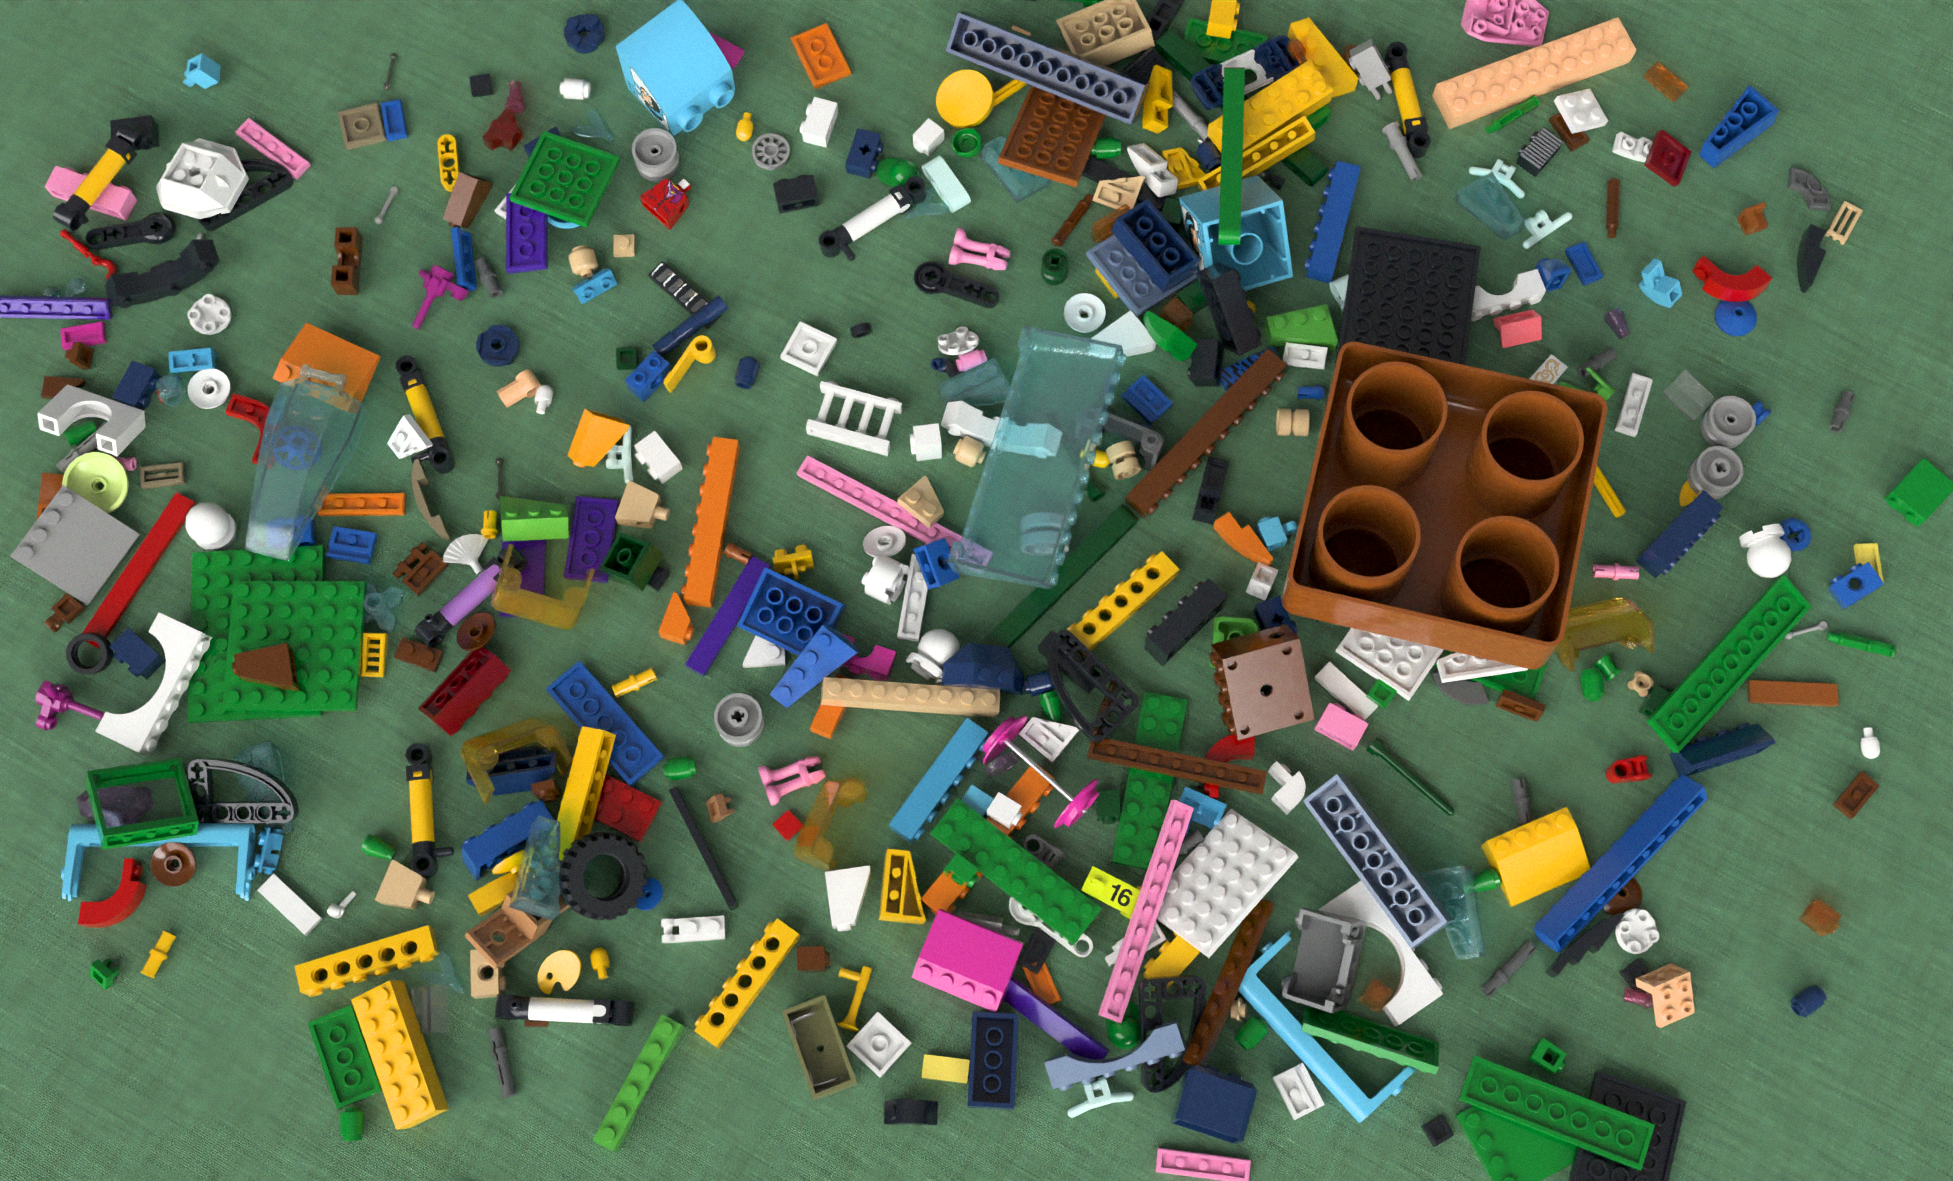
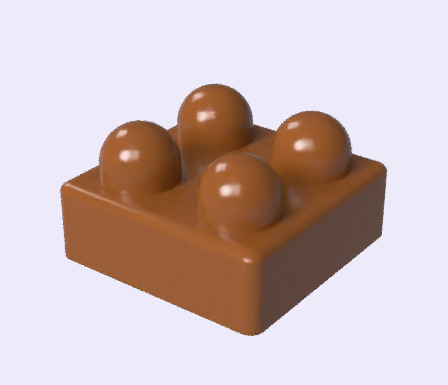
M1360 342L1346 343L1339 351L1282 593L1284 609L1297 616L1522 668H1541L1548 661L1565 634L1607 414L1606 401L1600 395L1592 392Z

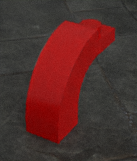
M1705 256L1697 261L1692 270L1696 277L1705 283L1702 288L1704 292L1728 302L1751 300L1765 291L1772 280V277L1758 265L1742 275L1727 274Z
M1234 734L1229 735L1214 744L1204 759L1224 763L1237 759L1252 760L1255 755V736L1237 740ZM1204 783V795L1217 800L1219 797V786Z
M124 858L121 883L118 890L113 896L101 902L81 901L78 924L88 928H103L115 925L130 916L141 903L147 885L139 882L143 874L141 862L132 858Z

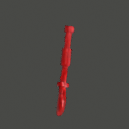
M66 229L60 232V236L68 239L78 251L84 254L85 258L89 256L94 266L103 265L107 267L108 274L105 276L106 279H109L111 274H116L117 266L114 262L102 259L100 256H95L89 251L87 246L73 238Z

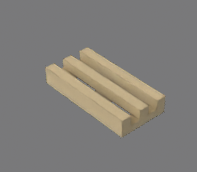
M1844 200L1825 236H1832V240H1839L1840 244L1843 245L1863 210ZM1847 207L1848 211L1837 231H1833L1844 209ZM1852 211L1856 212L1845 234L1841 235L1840 233Z

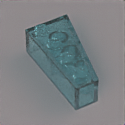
M538 816L532 823L509 908L552 921L560 913V822Z
M1459 866L1421 872L1427 885L1454 919L1445 926L1456 959L1486 956L1472 866Z

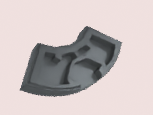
M1791 167L1788 172V189L1795 190L1801 194L1807 202L1808 209L1829 212L1831 202L1825 187H1822L1812 174L1802 169Z
M1439 672L1431 675L1433 682L1444 695L1461 702V704L1477 706L1489 702L1481 682L1458 680L1442 683Z

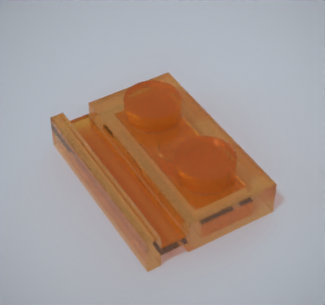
M1125 204L1093 223L1091 230L1092 240L1097 243L1100 240L1105 241L1112 235L1111 230L1116 218L1129 211L1130 207Z

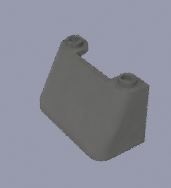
M1097 404L1086 408L1082 412L1077 424L1075 441L1086 444L1088 439L1092 437L1099 439L1102 431H1106L1141 445L1138 455L1144 458V468L1151 470L1159 461L1167 436L1158 427Z
M1305 907L1300 908L1296 915L1295 923L1298 924V929L1302 930L1293 973L1282 980L1281 990L1283 991L1281 997L1329 1013L1344 1010L1351 998L1366 923L1356 918Z

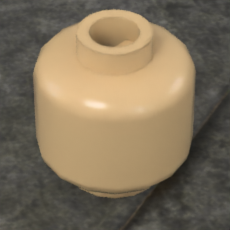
M586 245L573 248L568 256L572 272L575 275H581L582 278L591 277L598 268L594 250Z
M966 436L958 440L953 454H955V459L958 462L974 467L976 463H982L986 452L982 451L984 447L982 442Z

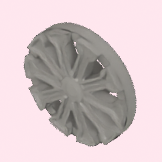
M764 134L757 138L752 146L753 160L762 169H779L789 160V144L784 137L778 134Z

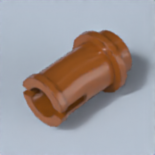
M730 542L724 551L728 559L731 557L745 565L748 564L753 553L736 546V543L732 544Z

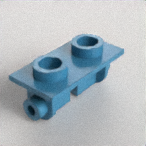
M603 268L598 273L592 275L591 280L587 278L578 284H574L575 287L572 290L577 295L581 305L618 285L609 268Z
M265 828L264 832L261 831L259 834L258 845H261L259 854H255L253 867H256L255 872L261 873L263 868L265 874L272 875L274 870L276 871L279 855L271 854V850L280 851L284 835H282V830L273 829V833H270L271 828Z

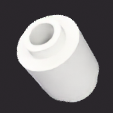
M565 78L564 82L560 83V94H563L564 99L584 100L585 98H590L591 85L585 79Z

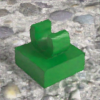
M1378 679L1366 697L1382 709H1385L1397 690L1381 679Z
M110 958L104 960L103 963L97 959L90 966L89 976L104 990L113 985V978L120 971L119 966L114 969L108 968L112 962Z

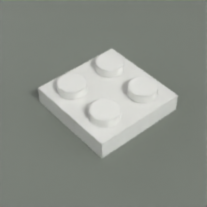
M1591 89L1560 95L1554 100L1572 134L1602 127L1608 122Z
M799 322L780 357L792 365L819 376L837 344V338Z
M877 1012L850 1041L847 1048L881 1078L912 1043Z

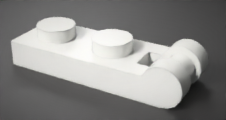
M724 915L661 920V927H664L662 943L726 939ZM673 927H679L678 935H673Z

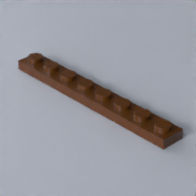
M1107 738L1101 743L1091 741L1087 758L1260 795H1263L1267 771Z
M1260 900L1243 919L1183 1058V1061L1188 1065L1206 1067L1274 908V904L1271 901Z

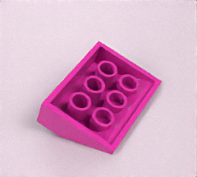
M939 909L917 960L912 978L996 1013L1004 1000L1024 943Z

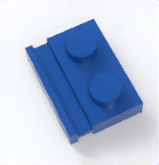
M1144 375L1135 381L1127 391L1121 394V398L1150 425L1173 405V402Z
M334 526L329 542V551L326 556L331 559L370 565L378 535L373 532Z

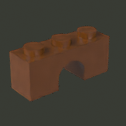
M336 227L334 247L338 255V265H332L331 286L337 295H358L363 237L357 227Z

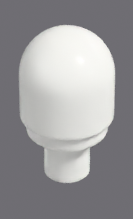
M541 385L536 391L535 403L538 405L536 412L539 414H545L546 407L550 406L552 402L553 390L548 385Z
M1872 727L1863 728L1864 738H1861L1860 742L1862 754L1869 759L1876 758L1880 754L1879 740L1877 737H1874Z

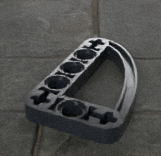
M263 159L241 160L246 172L266 171L271 172V174L244 188L230 214L219 213L221 218L216 214L211 217L213 221L211 223H208V218L198 219V221L208 231L220 228L288 190L293 185L290 173L282 165L273 161ZM284 177L285 182L282 183L280 178ZM269 186L270 189L267 193H259L261 187ZM250 196L251 201L248 204H242L241 200L243 197Z
M1063 630L1055 635L1047 656L1048 672L1054 691L1061 705L1082 733L1090 741L1101 743L1135 710L1138 705V697L1071 632ZM1067 637L1069 639L1067 642L1068 645H1061V638L1065 639ZM1075 644L1076 647H1074L1073 650L1071 651V653H1069L1068 651H1069L1070 647L1072 648L1073 645ZM1058 651L1112 702L1091 724L1075 706L1064 687L1058 670ZM1082 651L1086 655V660L1082 662L1077 661L1074 658V653ZM1093 666L1099 667L1102 675L1099 677L1092 676L1090 668ZM1110 681L1116 683L1117 691L1109 692L1106 689V683ZM1121 690L1124 691L1118 699L1115 698L1116 696H1118ZM1130 698L1132 700V707L1130 705L1124 706V699ZM1107 713H1117L1118 721L1114 723L1108 721ZM1104 723L1106 727L1101 732L1102 736H1094L1093 728L1097 730Z
M198 758L192 760L188 765V784L199 823H287L293 821L298 816V804L291 790L281 780L265 770L243 762L220 758ZM196 766L203 767V771L197 770ZM212 769L231 771L258 780L272 789L281 801L214 802ZM197 778H200V779H201V778H204V780H200V781H197L196 779H197ZM198 785L204 786L206 790L203 797L198 795L196 791ZM221 806L228 810L227 818H222L219 815V808ZM242 806L249 810L248 818H243L240 815V808ZM263 806L269 808V818L262 816L261 808ZM201 809L202 811L212 810L211 814L203 816V814H199V810ZM287 809L291 814L287 816L286 813L277 814V812Z
M1198 976L1148 977L1139 983L1140 1045L1146 1040L1145 1035L1149 1029H1155L1156 1026L1162 1024V999L1194 998L1192 1021L1186 1042L1187 1047L1174 1068L1164 1077L1163 1057H1160V1062L1148 1065L1147 1062L1141 1063V1083L1149 1092H1162L1172 1087L1189 1067L1183 1061V1058L1206 1004V985L1203 979ZM1194 980L1195 983L1199 984V988H1195V992L1190 988L1183 987V984L1192 985ZM1171 981H1175L1178 986L1177 991L1173 994H1169L1166 989L1167 984ZM1149 983L1155 986V990L1151 991V998L1156 999V1002L1144 1001L1145 998L1149 999V992L1145 991V987H1148ZM1152 1005L1156 1008V1014L1152 1018H1147L1145 1016V1009ZM1147 1068L1153 1069V1076L1158 1080L1157 1083H1154V1087L1147 1083L1148 1080L1152 1079V1072L1147 1071Z

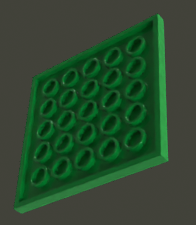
M234 581L222 709L224 711H357L367 583L365 581ZM284 643L289 644L294 651L299 690L292 691L243 681L233 672L232 662H235L234 654Z

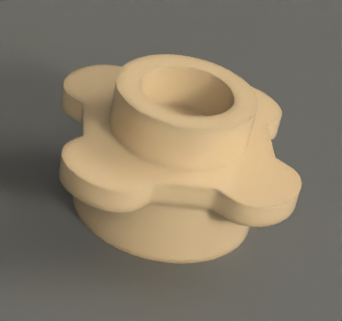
M1641 671L1635 672L1633 680L1628 682V688L1638 692L1641 697H1645L1648 694V689L1654 685L1653 679Z
M1238 998V1001L1234 1000L1231 1006V1018L1242 1022L1243 1017L1247 1016V1004L1244 1003L1243 999Z

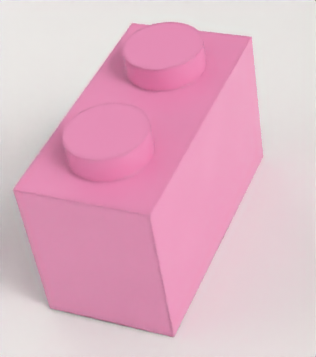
M1329 702L1314 730L1353 751L1358 745L1368 723L1365 722L1362 716L1346 712L1345 708L1340 704Z

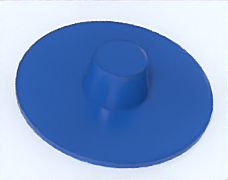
M648 878L647 885H643L642 891H645L642 898L638 897L636 900L638 902L636 907L647 911L659 904L663 896V887L657 879Z

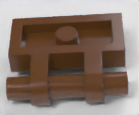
M423 542L417 547H413L410 551L411 554L403 562L400 561L396 565V570L392 573L397 579L405 573L407 576L402 580L403 584L418 596L449 566L432 549L425 556L423 553L428 547ZM417 559L420 560V562L411 570V565Z

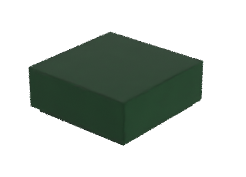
M637 347L616 348L617 370H629L638 367Z

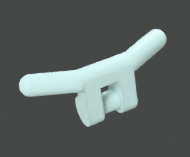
M1498 159L1492 170L1474 166L1469 168L1470 174L1491 178L1506 186L1520 199L1525 196L1524 191L1511 180L1516 167L1512 165L1509 167L1503 164L1504 161Z
M1544 210L1538 211L1535 217H1530L1524 221L1526 228L1533 236L1523 242V247L1528 249L1571 220L1572 214L1567 212L1551 222ZM1540 223L1543 227L1539 228L1537 225Z
M631 426L623 435V445H614L606 453L608 455L606 468H623L626 484L628 480L633 482ZM616 455H622V460H617Z
M1100 1077L1098 1081L1083 1084L1088 1100L1070 1108L1068 1116L1073 1118L1103 1105L1131 1101L1134 1099V1094L1131 1091L1110 1093L1106 1078ZM1101 1090L1103 1096L1095 1098L1093 1092Z

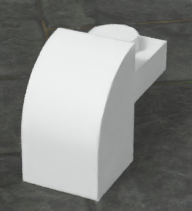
M1276 761L1270 767L1268 773L1282 788L1274 794L1271 800L1288 815L1299 804L1305 794V780L1299 771L1292 777L1290 769Z

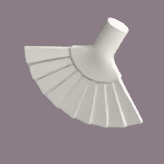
M479 534L461 536L447 547L443 556V562L470 565L476 575H479L484 570L478 559L489 539Z

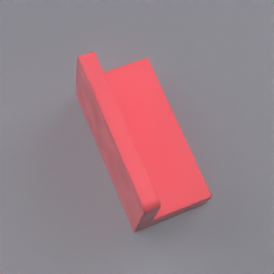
M1533 309L1493 318L1494 327L1500 331L1502 348L1542 339L1541 316Z

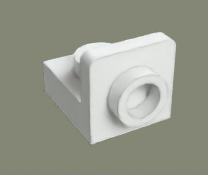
M1258 562L1246 593L1266 600L1278 570Z

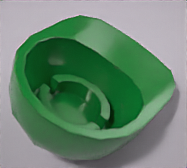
M886 158L878 163L876 169L878 179L883 184L893 188L900 183L905 188V182L908 178L913 176L920 177L918 167L910 160Z
M1129 1001L1122 1023L1106 1018L1107 1034L1110 1042L1115 1047L1126 1050L1134 1048L1140 1041L1139 1010L1134 1003Z

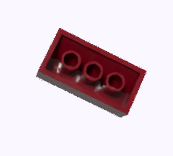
M484 647L471 651L418 709L444 732L452 736L462 728L463 723L477 712L482 702L491 697L493 690L507 679L511 670L497 656Z

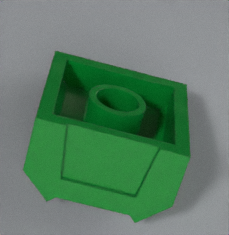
M1150 311L1145 313L1143 320L1154 342L1177 361L1181 362L1188 359L1198 344L1166 320Z

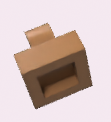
M718 794L706 802L711 823L720 822L734 812V809L728 810L726 804L732 801L731 798H724L723 794Z

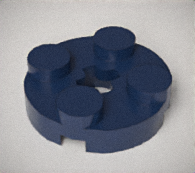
M581 14L568 18L564 28V37L567 45L575 49L576 52L582 54L594 52L598 49L597 46L604 42V27L596 15ZM582 31L590 32L586 34V37H583L582 34H580Z
M492 325L478 336L476 349L484 363L500 367L511 365L519 353L520 344L517 336L509 327ZM497 342H501V345H503L499 350L493 347V345H497Z

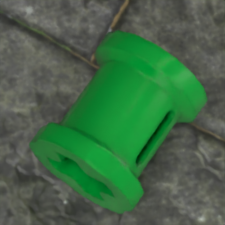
M1609 653L1593 665L1595 668L1598 667L1606 676L1605 680L1607 682L1623 670L1621 667L1618 668L1611 660Z

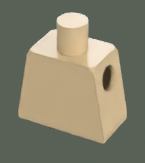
M628 480L615 519L619 525L652 528L655 519L668 520L670 509L661 507L660 495Z
M392 860L375 900L383 905L415 910L419 901L431 904L435 892L425 888L427 879L397 861Z

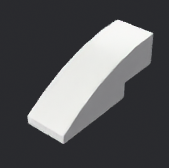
M1145 143L1127 148L1140 176L1145 177L1144 182L1158 197L1176 194L1178 178L1167 170L1168 162Z

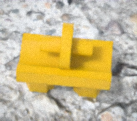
M805 544L795 547L796 553L788 555L785 549L776 550L775 557L772 558L775 572L785 574V576L794 574V579H799L798 573L814 568L811 550H808Z

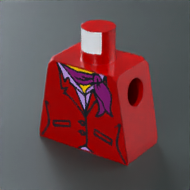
M664 179L640 196L642 206L670 230L689 206L685 193L691 189V186L685 179H682L676 186L670 180Z

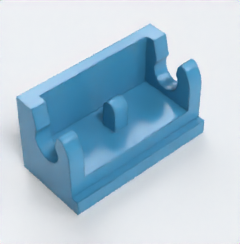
M212 348L168 352L170 373L176 374L219 368L215 363V359L218 358V352Z
M1186 786L1179 802L1194 808L1191 816L1193 818L1192 821L1210 829H1213L1216 825L1218 826L1227 805Z

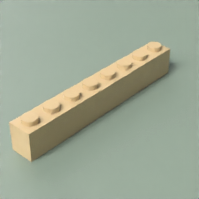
M824 677L820 705L995 718L999 713L1000 690Z

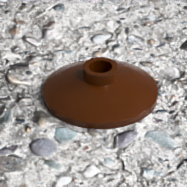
M485 612L476 613L467 618L458 630V645L466 651H474L483 647L494 634L496 627L494 618Z
M165 843L154 851L151 858V871L154 877L161 884L169 887H178L187 883L193 877L196 870V859L193 852L182 843ZM174 859L179 861L178 867L174 865Z
M1633 877L1621 889L1625 892V896L1621 897L1617 893L1602 908L1605 912L1614 916L1620 912L1623 914L1628 910L1639 908L1642 901V892L1639 884Z

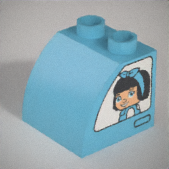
M683 0L674 2L616 45L627 88L673 137L682 130L685 132L694 130L701 123L705 112L713 106L716 108L726 106L734 96L735 84L731 67L704 25Z
M1258 175L1242 179L1240 245H1218L1220 186L1179 197L1188 246L1200 259L1197 266L1198 272L1217 262L1232 267L1239 272L1241 277L1239 282L1241 288L1245 291L1293 277L1283 200Z

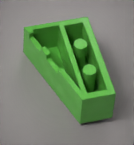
M1327 304L1266 317L1263 326L1268 346L1285 347L1286 342L1327 347L1328 351L1334 352L1338 344Z
M500 496L503 542L569 538L567 505Z

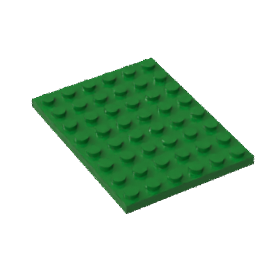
M319 545L192 552L190 627L211 636L212 639L208 650L204 652L200 660L198 669L193 673L189 681L187 722L194 724L323 716V711H224L222 709L234 581H325V547Z

